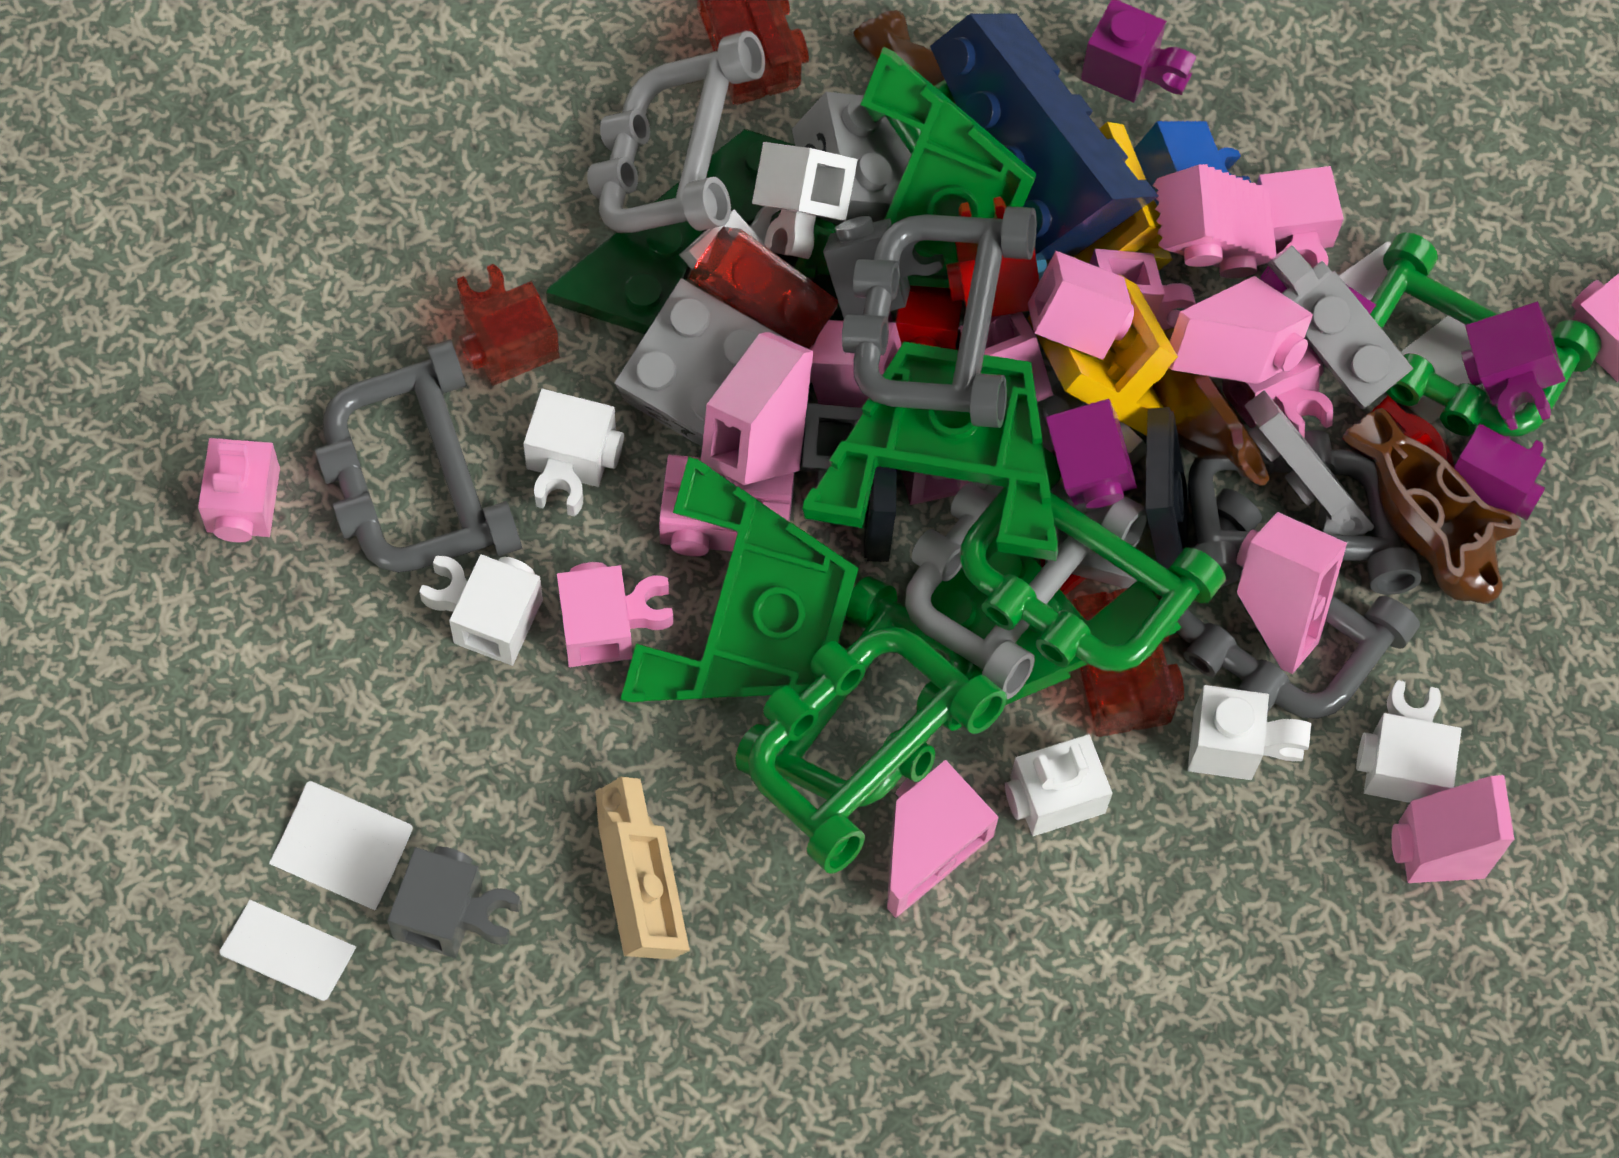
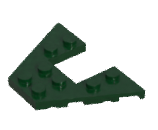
M744 129L711 156L706 178L716 177L722 181L730 197L731 211L735 210L750 226L755 220L757 213L764 207L752 204L763 142L795 146V144ZM680 181L654 202L676 198ZM781 210L773 214L770 224L780 215ZM688 221L633 233L616 232L548 287L546 291L547 303L646 334L680 279L682 278L686 281L691 268L679 254L706 230L698 231ZM773 253L782 264L795 267L798 257ZM817 274L813 278L789 341L805 348L814 345L825 320L844 321L830 275ZM810 383L809 388L814 390L813 384Z

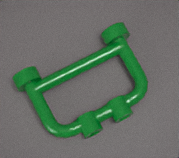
M1408 232L1395 236L1383 256V264L1388 273L1371 299L1376 306L1370 315L1381 329H1383L1404 292L1465 325L1498 314L1428 277L1438 260V253L1428 240ZM1561 321L1552 333L1566 381L1543 388L1551 411L1572 373L1588 370L1601 349L1599 335L1591 327L1579 321ZM1413 353L1404 354L1403 356L1414 369L1386 391L1391 399L1405 406L1416 405L1422 395L1444 406L1445 408L1440 414L1441 423L1449 431L1460 436L1472 435L1479 424L1503 436H1523L1536 431L1545 421L1542 420L1535 404L1527 402L1522 410L1515 412L1518 429L1511 431L1503 421L1498 407L1490 403V398L1485 391L1468 383H1462L1457 386L1437 375L1433 365L1427 359Z
M1043 447L1051 491L1062 476L1057 458ZM1002 488L969 528L960 545V563L966 578L980 592L988 596L981 606L988 619L1005 630H1013L1022 619L1042 633L1035 643L1039 652L1047 660L1060 667H1067L1075 656L1103 671L1121 672L1139 666L1152 655L1193 601L1199 603L1210 602L1226 581L1223 569L1206 553L1195 548H1185L1167 569L1050 492L1054 525L1162 597L1126 643L1109 645L1093 636L1088 626L1076 615L1068 611L1057 612L1038 599L1034 590L1024 580L1011 574L1004 576L988 564L986 551L998 536L1008 488Z
M871 576L863 578L856 584L852 590L846 618L851 624L864 629L859 638L871 630L887 626L905 628L921 637L931 647L945 653L949 658V662L968 679H971L974 672V664L923 633L910 620L906 607L897 603V591L893 586ZM931 681L924 686L918 697L915 714L940 690ZM849 694L844 696L837 695L819 712L818 721L812 731L801 740H790L777 754L774 763L775 769L784 779L825 800L830 798L847 780L802 758ZM950 717L942 726L951 731H956L962 725L953 717ZM756 724L745 733L737 748L735 757L736 767L739 771L749 776L748 760L751 748L761 732L767 727L764 724ZM898 730L892 732V733L887 737V739L885 740L884 744H885ZM928 739L859 807L867 806L882 799L895 787L902 776L914 782L923 780L931 770L935 759V749L926 743Z
M887 626L871 630L856 640L847 650L836 641L826 643L816 652L810 663V670L818 678L800 695L790 686L778 689L769 697L763 709V715L771 723L761 732L752 745L748 760L751 780L763 796L810 838L807 845L808 856L829 874L837 873L847 867L859 854L865 841L864 833L847 817L950 717H953L971 734L980 733L996 721L1006 705V693L987 676L979 675L971 680L968 679L921 637L905 628ZM885 653L901 655L940 690L817 809L777 772L774 764L777 754L790 740L798 741L807 736L815 727L819 718V712L837 695L844 696L852 692L862 681L865 675V668L875 658Z

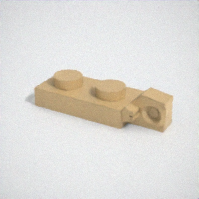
M619 777L603 788L596 790L598 829H600L599 834L623 954L628 957L674 959L690 951L665 828L664 826L654 825L650 816H648L641 779Z

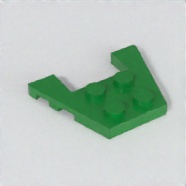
M883 47L860 105L916 127L921 131L885 219L890 218L893 225L909 216L925 214L959 216V207L962 203L969 204L972 217L994 218L993 198L1001 197L1006 207H1023L1034 183L1036 173L894 51ZM816 217L812 253L809 259L798 257L792 273L802 277H816L817 274L830 275L823 251L830 234L836 232L835 227L837 225ZM923 240L916 243L915 250L919 255L932 257L937 254H943L945 261L943 268L935 274L907 276L910 285L950 288L946 264L958 262L955 242Z
M903 342L882 376L894 381L952 385L958 350ZM984 355L981 374L1004 375L1006 378V411L1000 428L973 426L970 412L891 407L875 403L868 398L862 407V416L847 440L840 442L829 460L830 467L816 489L812 487L803 504L805 519L862 528L875 470L878 466L1008 488L997 538V550L999 552L1056 561L1058 542L1031 362Z
M688 457L673 514L736 531L737 537L702 660L698 661L636 643L620 700L645 702L772 695L784 686H790L798 694H801L818 678L810 670V663L816 652L826 643L831 641L838 642L859 568L762 504L740 487L731 483L700 460Z
M997 536L986 551L988 564L1002 575H1015L1029 585L1042 568L1033 557L999 552L997 550ZM962 567L951 580H942L931 595L932 606L937 611L982 639H985L996 625L988 619L981 607L988 596L980 592L966 578ZM1136 581L1088 621L1084 619L1060 589L1054 594L1047 605L1057 612L1068 611L1079 617L1088 626L1091 634L1102 642L1109 645H1120L1126 643L1133 636L1160 600L1148 587ZM1178 622L1173 626V628L1166 635V637L1176 633L1180 628H1182ZM1029 625L1016 641V644L1034 655V666L1024 686L1016 695L1007 699L1006 705L1071 678V671L1083 667L1087 663L1075 656L1067 667L1053 664L1036 647V640L1042 633ZM974 665L971 679L982 675L983 669Z

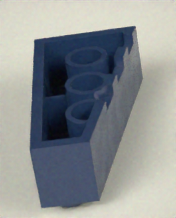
M1017 13L969 14L930 45L956 105L1036 173L1034 183L1023 206L1034 208L1036 212V260L1052 259L1055 251L1075 257L1158 197V194L1148 181L1138 180L1126 165L1125 161L1128 159V156L1116 140L1106 139L1089 116L1093 111L1080 94H1071L1058 77L1061 71Z

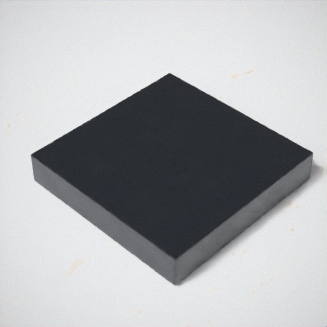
M1170 407L1149 408L1147 411L1145 509L1156 560L1167 569L1182 550L1188 548L1189 490L1174 411H1171Z
M878 466L875 470L864 524V558H867V561L889 562L896 516L897 469Z

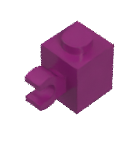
M1111 0L1087 44L1080 80L1132 103L1136 101L1146 80L1159 85L1170 93L1182 95L1191 79L1192 73L1190 70L1196 61V56L1178 47L1160 49L1167 21L1119 0Z
M1538 301L1465 325L1471 349L1462 351L1461 356L1469 381L1475 386L1483 384L1493 405L1498 404V410L1508 429L1511 431L1518 429L1515 411L1518 406L1527 402L1535 404L1542 420L1549 419L1551 407L1543 388L1565 382L1566 380L1550 327Z
M1110 399L1046 417L1065 491L1074 505L1085 503L1087 508L1105 507L1124 498V491L1137 488L1118 415Z
M1479 424L1460 455L1454 469L1486 504L1512 512L1527 521L1545 490V487L1536 483L1535 480L1547 459L1540 456L1544 448L1542 442L1536 440L1531 448L1527 449L1510 440V436H1503Z

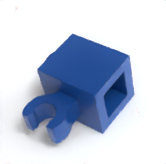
M1157 121L1134 148L1144 176L1156 193L1158 189L1153 185L1159 177L1208 164V167H1215V170H1222V173L1229 172L1227 169H1230L1241 157L1239 150L1234 148L1217 149L1206 121ZM1236 176V178H1243V180H1249V182L1251 183L1249 176ZM1154 199L1156 205H1158L1159 201L1157 199Z

